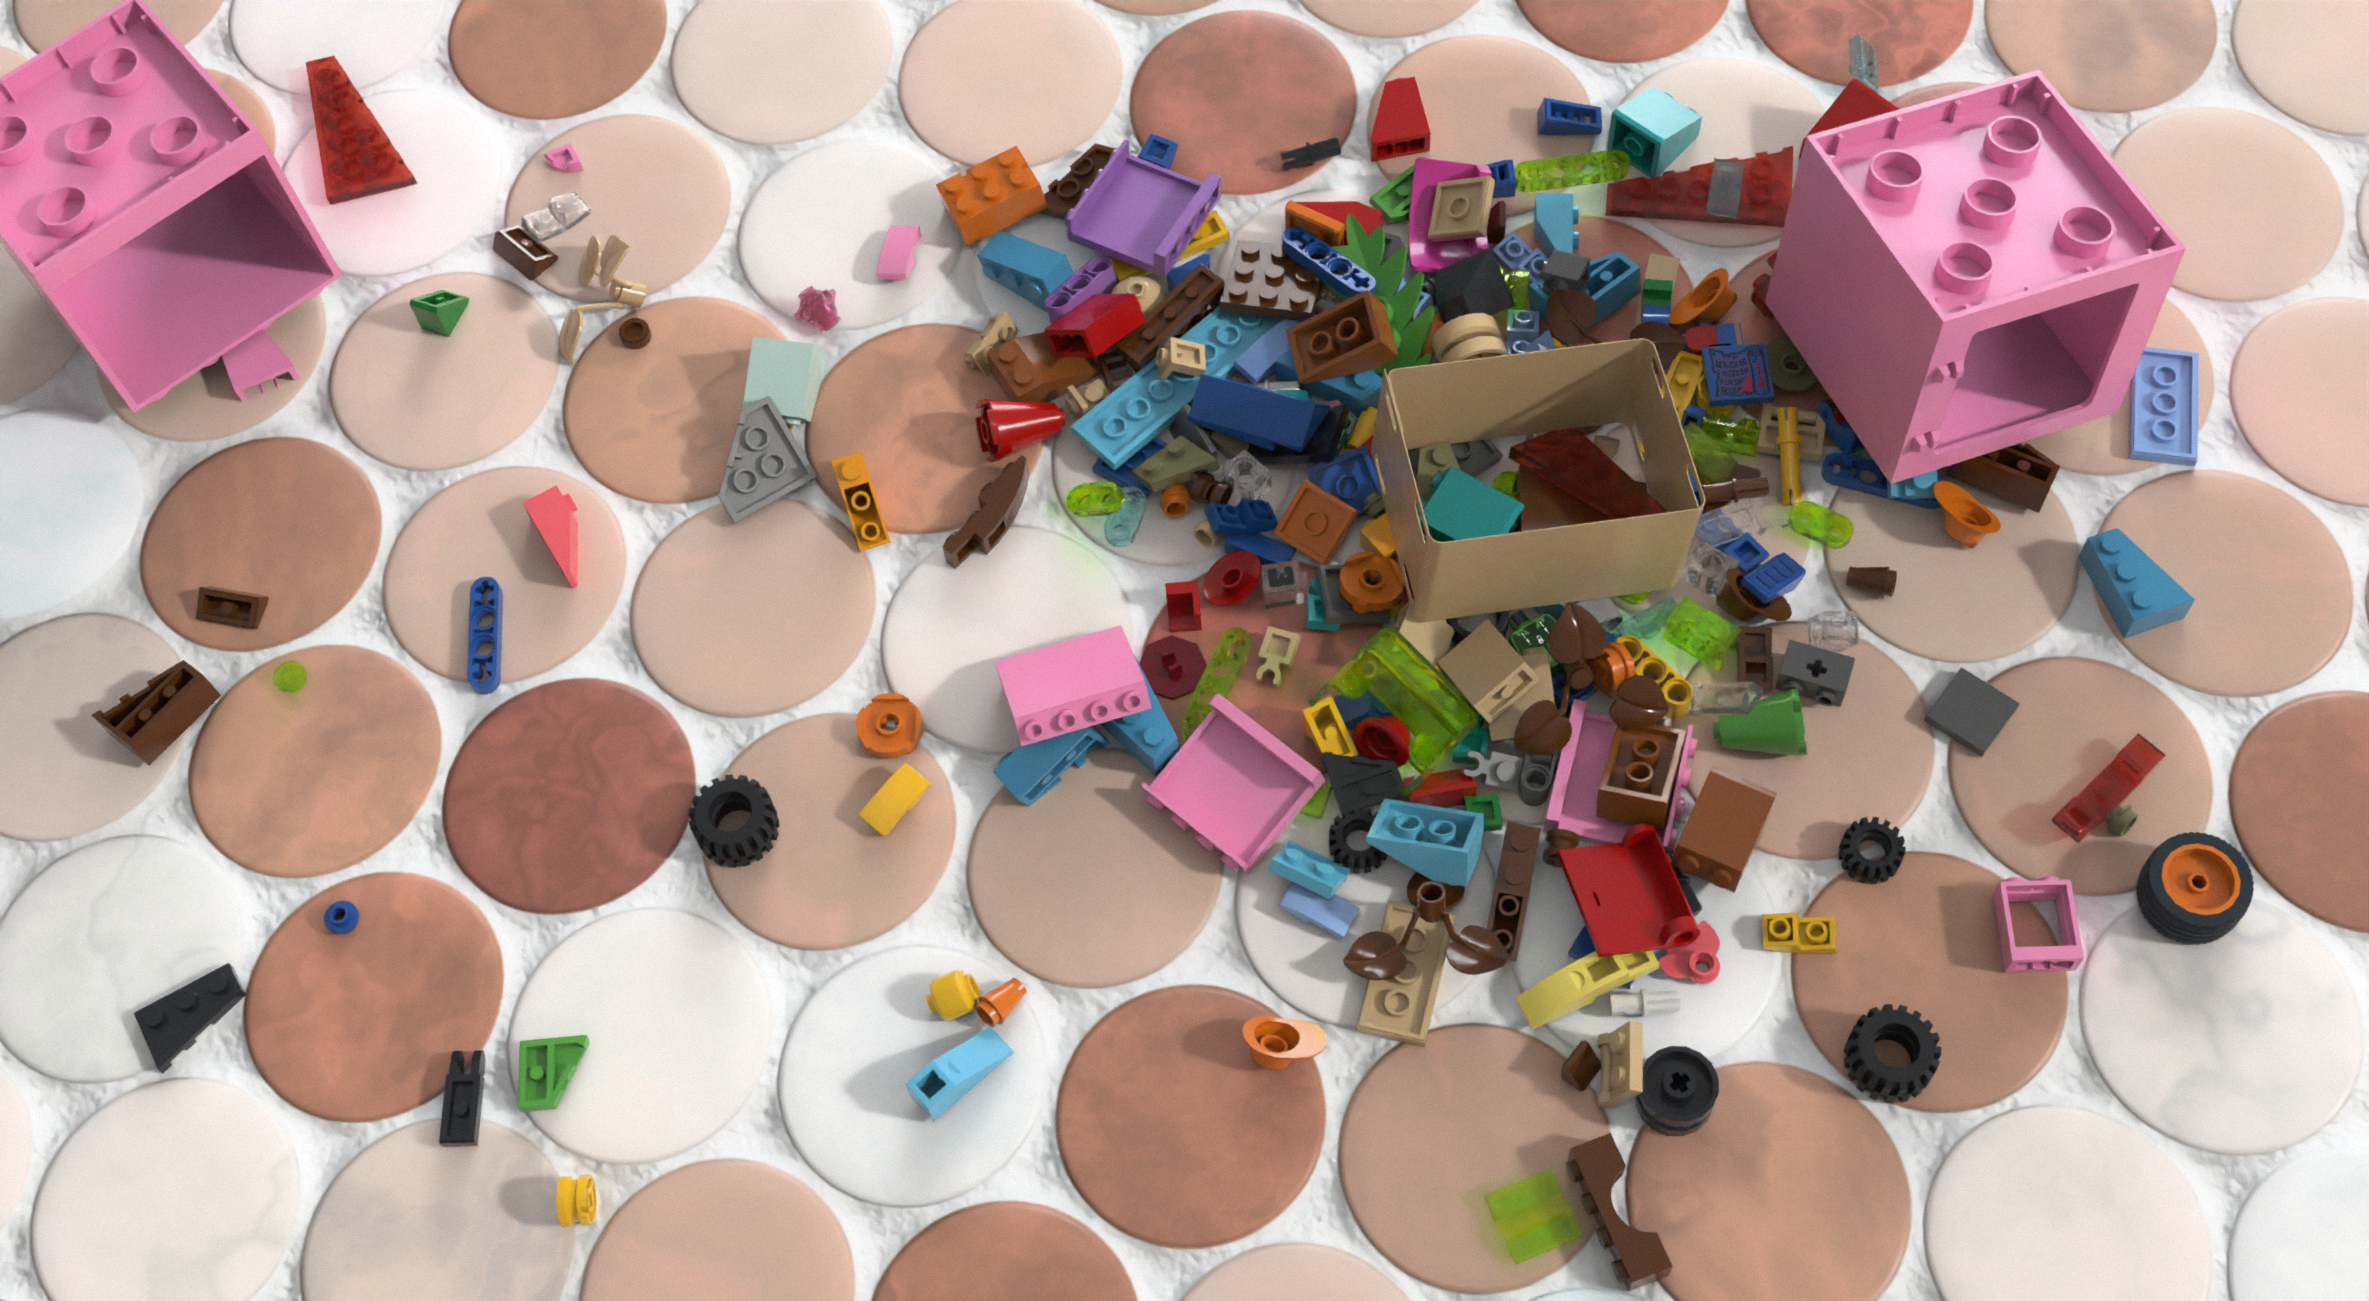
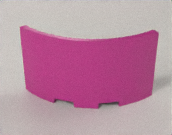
M1418 157L1415 160L1408 226V251L1412 270L1436 273L1439 269L1489 248L1487 231L1486 237L1441 242H1432L1428 239L1437 182L1492 176L1488 165Z

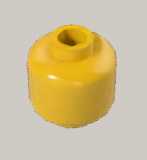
M954 970L932 980L930 994L926 996L929 1009L934 1015L939 1013L944 1020L952 1021L973 1012L981 994L978 984L971 974H965L961 970Z

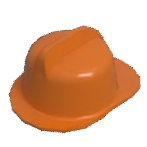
M1719 268L1712 271L1697 287L1684 296L1671 310L1669 316L1670 323L1675 326L1683 325L1693 319L1703 323H1711L1722 318L1738 298L1737 294L1727 283L1729 277L1727 270Z
M1938 481L1933 486L1935 499L1944 508V530L1963 545L1973 549L1987 533H1996L2000 530L2001 522L1997 516L1984 508L1962 487L1948 481Z
M1258 1016L1245 1022L1242 1029L1243 1039L1250 1047L1249 1057L1260 1066L1271 1070L1284 1069L1297 1059H1308L1317 1056L1325 1049L1327 1044L1326 1033L1321 1027L1304 1020Z

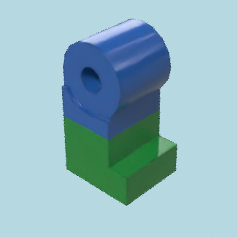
M1644 279L1641 295V323L1654 321L1669 326L1673 281Z

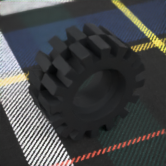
M1353 807V813L1350 814L1347 809L1342 811V818L1338 815L1335 817L1334 825L1331 824L1329 829V851L1331 856L1334 855V862L1342 863L1347 868H1353V873L1359 874V869L1364 868L1365 873H1369L1372 866L1376 869L1381 866V860L1385 861L1388 857L1386 853L1372 845L1366 850L1356 851L1351 849L1346 842L1347 836L1355 830L1369 832L1378 812L1373 816L1369 808L1365 807V812L1362 813L1359 812V807Z
M1864 817L1861 818L1859 824L1857 821H1854L1844 833L1839 846V860L1843 859L1841 866L1844 870L1850 869L1848 875L1851 878H1854L1856 874L1861 876L1858 882L1865 883L1866 878L1870 879V884H1877L1879 879L1883 883L1888 881L1890 875L1893 877L1901 865L1906 847H1902L1905 840L1903 836L1898 837L1900 830L1896 826L1892 830L1889 829L1891 822L1886 819L1882 825L1878 823L1879 817H1873L1871 822H1868V818ZM1865 840L1876 841L1883 846L1885 856L1878 861L1868 860L1860 854L1859 844Z

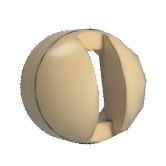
M1595 435L1593 442L1594 454L1600 458L1602 453H1606L1605 460L1612 459L1618 451L1620 440L1610 436Z
M1208 519L1201 521L1193 531L1195 538L1206 547H1213L1221 537V534L1213 532Z

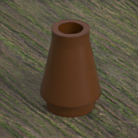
M1850 566L1846 586L1855 587L1882 599L1885 596L1893 597L1897 571L1890 570L1889 566L1858 568Z

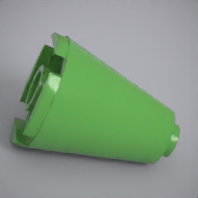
M1799 688L1790 689L1719 714V722H1713L1715 742H1722L1723 748L1795 756L1807 755Z

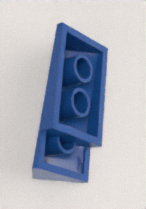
M1201 374L1189 411L1188 421L1274 451L1279 444L1302 452L1330 411V405L1216 375Z

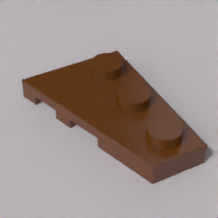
M1095 143L1070 166L1071 171L1060 181L1055 179L1048 186L1049 191L1044 194L1048 208L1038 213L1065 220L1068 211L1071 208H1075L1080 201L1084 189H1089L1094 182L1096 173L1099 169H1103L1106 166L1112 151L1116 148Z

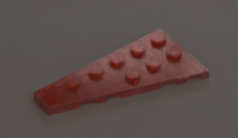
M335 56L306 62L326 197L330 205L418 184L414 175L392 145L390 139L351 83Z
M1793 146L1784 147L1781 152L1768 154L1767 151L1755 154V157L1742 160L1735 157L1691 166L1689 171L1675 173L1674 170L1663 172V175L1646 179L1642 176L1608 183L1605 216L1784 227L1792 195Z
M1577 428L1549 431L1510 448L1509 459L1614 519L1668 512Z

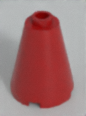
M993 399L978 400L975 409L981 408V416L975 417L977 435L982 452L989 451L990 456L986 458L988 462L999 461L1061 433V428L1065 426L1064 411L1062 408H1058L1055 403Z

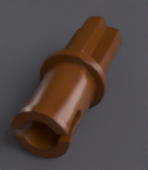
M1734 477L1728 482L1702 485L1705 504L1734 500V503H1738L1739 499L1769 495V483L1765 477L1736 480Z

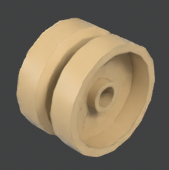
M1471 313L1459 316L1445 323L1435 332L1431 341L1434 355L1439 363L1509 355L1506 345L1501 340V332L1493 316L1485 313Z

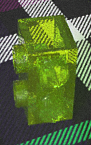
M1684 596L1667 619L1662 639L1720 671L1737 647L1741 628Z

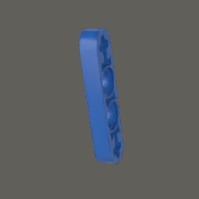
M1290 227L1283 232V252L1349 299L1367 289L1375 296V279L1302 227ZM1318 254L1323 255L1325 258L1316 260L1310 256ZM1343 270L1347 273L1344 275H1335L1332 273V271Z
M1836 452L1825 457L1821 468V476L1827 483L1888 499L1887 478L1875 461L1851 455L1845 456L1843 453ZM1834 465L1840 466L1839 473L1833 472ZM1851 468L1855 469L1853 478L1849 477ZM1864 471H1870L1876 475L1877 480L1868 483L1863 481L1859 474ZM1937 477V482L1944 481L1941 478ZM1935 498L1890 499L1926 509L1941 507Z
M491 577L477 579L470 589L467 678L474 691L481 695L493 693L497 690L501 681L503 593L497 581ZM490 588L492 591L487 594L489 605H485L482 594H485L486 589ZM485 615L494 616L491 625L487 627L478 626V621L481 617ZM490 643L493 645V649L488 655H477V649L482 644ZM481 666H485V670L489 677L485 678V683L479 682L483 678V668Z

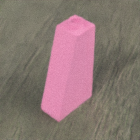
M263 329L221 355L233 389L241 401L247 400L244 389L253 385H259L261 392L265 393L262 382L268 379L274 380L276 388L280 387L276 376L288 371L294 381L300 379L291 361Z

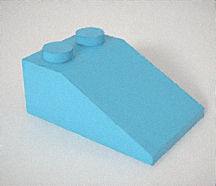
M1384 798L1366 836V842L1432 881L1447 883L1452 886L1460 885L1467 887L1483 849L1484 814Z

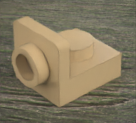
M1170 337L1163 348L1158 349L1155 357L1159 378L1166 380L1172 371L1200 377L1206 371L1205 345Z
M1099 378L1078 391L1072 384L1066 387L1068 399L1065 402L1070 413L1074 417L1078 415L1081 418L1111 393Z

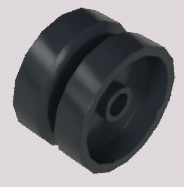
M1669 1046L1656 1051L1645 1061L1643 1066V1092L1635 1096V1105L1641 1119L1652 1130L1666 1136H1685L1698 1131L1708 1121L1718 1096V1075L1712 1063L1702 1053L1689 1047Z

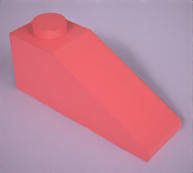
M556 485L524 502L523 505L571 588H574L578 585V522L573 512L578 509L569 493L563 496Z

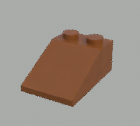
M1368 289L1286 330L1298 381L1301 384L1370 371L1399 357L1385 305Z
M1045 332L1013 338L987 352L992 375L1009 400L1050 402L1067 393L1066 387L1071 384L1077 388L1102 374L1101 369L1093 358L1055 357Z
M1656 724L1644 729L1630 730L1617 725L1598 789L1596 817L1634 825L1645 823L1664 831L1687 730Z

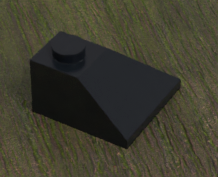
M1491 247L1436 271V306L1444 324L1459 316L1471 313H1485L1492 316L1515 305Z

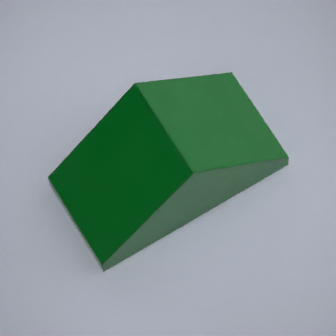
M446 290L410 299V307L421 328L446 337L451 335L469 303L468 297Z

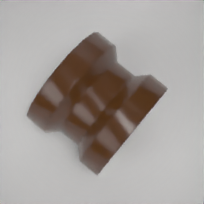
M1565 829L1548 830L1545 836V842L1548 844V847L1543 851L1542 860L1548 865L1562 868L1557 856L1558 850L1576 848L1579 845L1580 837L1575 832Z

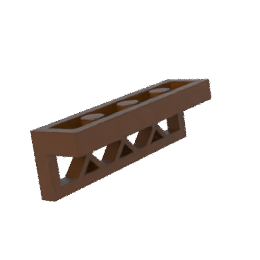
M1200 263L1145 317L1143 324L1130 332L1116 345L1118 353L1134 364L1135 373L1156 357L1158 349L1163 348L1170 337L1179 339L1220 306L1224 280Z

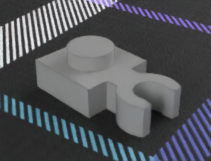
M1471 750L1464 752L1465 756L1474 758L1475 766L1470 770L1461 768L1460 772L1463 775L1476 777L1483 773L1481 783L1517 791L1524 758L1488 750L1485 760L1479 752Z

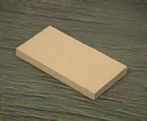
M1388 900L1380 932L1390 934L1395 938L1396 943L1399 944L1411 920L1412 910L1417 906ZM1449 914V918L1453 926L1455 921V915ZM1421 917L1418 918L1406 948L1401 951L1407 959L1406 968L1399 975L1391 979H1368L1356 1031L1425 1047L1446 959V951L1450 942V936L1443 919L1434 923H1428Z

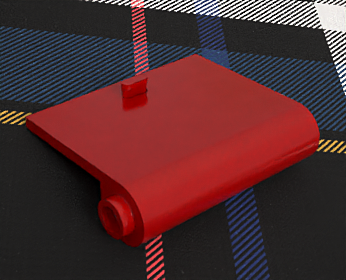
M1645 823L1633 825L1628 829L1621 843L1558 850V859L1598 957L1682 947L1692 943L1700 936V929L1657 830L1653 825H1646Z

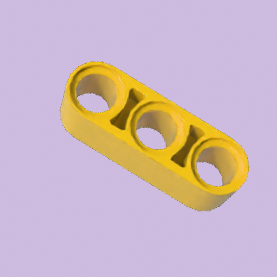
M1630 635L1619 637L1616 641L1623 644L1630 655L1633 656L1635 675L1644 676L1652 674L1658 678L1654 681L1661 688L1669 705L1666 717L1680 719L1685 716L1689 710L1693 693L1688 681L1638 638ZM1669 696H1678L1683 701H1673L1669 698Z

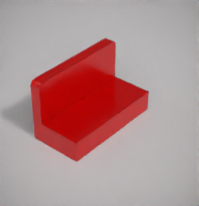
M1461 768L1403 778V784L1407 792L1405 795L1407 802L1444 808L1464 805V797L1477 796V783L1472 781V777L1463 775L1460 772Z

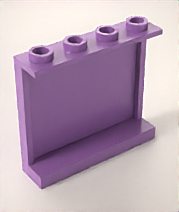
M1125 139L1118 149L1112 151L1106 166L1098 170L1094 182L1089 189H1084L1080 201L1075 208H1071L1065 218L1067 238L1070 241L1165 278L1220 200L1221 176L1210 172L1205 181L1200 182L1130 155L1129 141Z

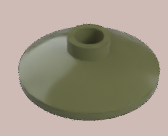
M1788 336L1777 338L1766 346L1771 379L1774 386L1786 391H1802L1814 386L1819 381Z

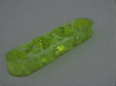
M1608 150L1524 161L1514 168L1516 189L1522 192H1535L1622 180L1629 173L1630 157L1621 150ZM1617 162V165L1621 167L1615 168V165L1612 163ZM1584 164L1590 165L1594 168V171L1586 174L1579 171L1578 167ZM1558 168L1565 174L1558 178L1551 176L1548 172L1551 169ZM1543 171V178H1540L1541 173L1539 172ZM1523 174H1528V177L1531 178V179L1526 180V179H1525V176H1522V175H1523Z
M1230 628L1222 635L1181 717V733L1186 740L1194 733V731L1190 730V724L1196 722L1199 716L1198 711L1202 713V723L1213 710L1211 705H1206L1200 701L1201 695L1205 692H1214L1215 694L1219 693L1225 699L1228 698L1251 651L1250 635L1244 629ZM1237 639L1242 640V646L1238 645L1236 647L1233 658L1229 656L1231 653V643H1235ZM1219 665H1227L1232 669L1231 674L1224 678L1216 676L1213 671Z

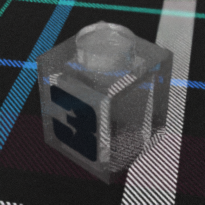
M1298 560L1261 565L1262 574L1260 582L1265 609L1304 603V591L1309 590L1307 572H1300Z

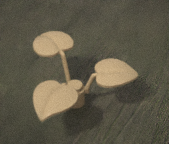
M592 235L583 254L579 268L580 283L588 285L592 280L593 274L599 277V284L602 287H606L611 282L609 296L614 298L615 302L579 305L576 307V310L570 309L568 311L559 336L560 350L568 364L574 365L572 357L583 328L582 313L584 311L606 308L622 309L623 304L640 308L644 302L646 295L645 284L614 275L632 248L631 245L624 242L619 236L611 235L602 252L600 239ZM599 261L602 268L601 271L597 267Z

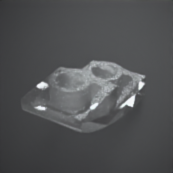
M574 191L549 199L547 209L522 216L521 226L538 244L574 227L590 215L591 209Z

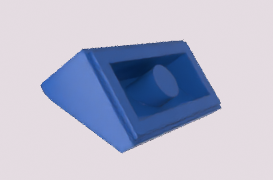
M1259 533L1229 535L1224 542L1226 554L1238 550L1250 551L1260 560L1263 569L1277 568L1278 575L1285 573L1284 567L1289 566L1296 553L1294 547Z

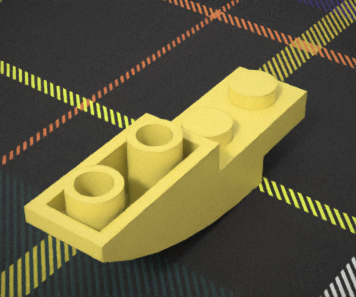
M1594 951L1538 982L1517 996L1516 1001L1533 1030L1595 1002V998L1603 993L1657 970L1659 962L1653 951L1598 957L1597 952Z

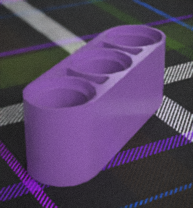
M1102 256L1091 259L1047 296L1045 305L1051 324L1092 295L1111 294L1112 289L1118 282L1110 258Z

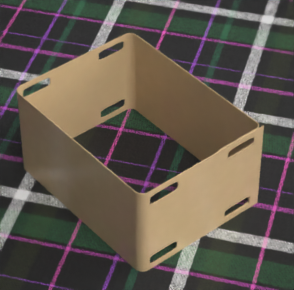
M1640 338L1397 368L1391 370L1388 377L1386 369H1384L1371 455L1411 610L1415 618L1428 622L1673 588L1677 584L1705 505V495L1656 347L1650 340ZM1653 358L1656 361L1665 389L1664 398L1653 368ZM1634 422L1637 425L1638 432L1644 447L1646 455L1645 460L1643 459L1633 426ZM1622 423L1630 430L1656 514L1439 542L1434 540L1429 534L1407 449L1422 448L1447 441L1450 444ZM1688 466L1691 468L1700 495V507L1688 475ZM1416 501H1417V503H1418L1420 515H1421V518H1422V522H1423V526H1424V530H1425V534H1426V542H1425V539H1424V536H1423L1421 524H1420L1419 517H1418V513H1417V509H1416ZM1404 564H1406L1408 576H1409V579H1410V583H1411V587H1412V591H1413V596H1414V602H1413V600H1412V596H1411L1409 584H1408L1407 577H1406V573H1405Z

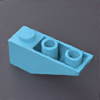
M1536 193L1534 237L1548 258H1550L1553 250L1573 254V250H1578L1579 231H1573V224H1578L1579 207L1573 206V194Z
M989 1027L933 1060L908 1081L906 1086L912 1099L934 1122L1014 1052Z

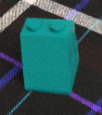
M1653 86L1617 107L1612 112L1607 150L1651 179L1656 180L1699 136L1702 116L1698 115L1692 108H1687L1676 101L1670 94L1662 92Z
M1453 466L1443 472L1438 470L1428 484L1431 491L1426 499L1420 498L1429 534L1434 540L1439 542L1507 534L1525 507L1521 502ZM1416 502V509L1421 524L1422 532L1426 536L1418 503Z

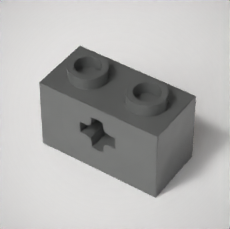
M1789 640L1775 688L1783 692L1799 688V696L1814 699L1819 704L1825 706L1835 705L1841 707L1855 658Z

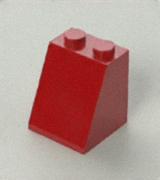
M1854 78L1806 136L1896 111L1899 108ZM1806 137L1803 139L1799 159H1801Z

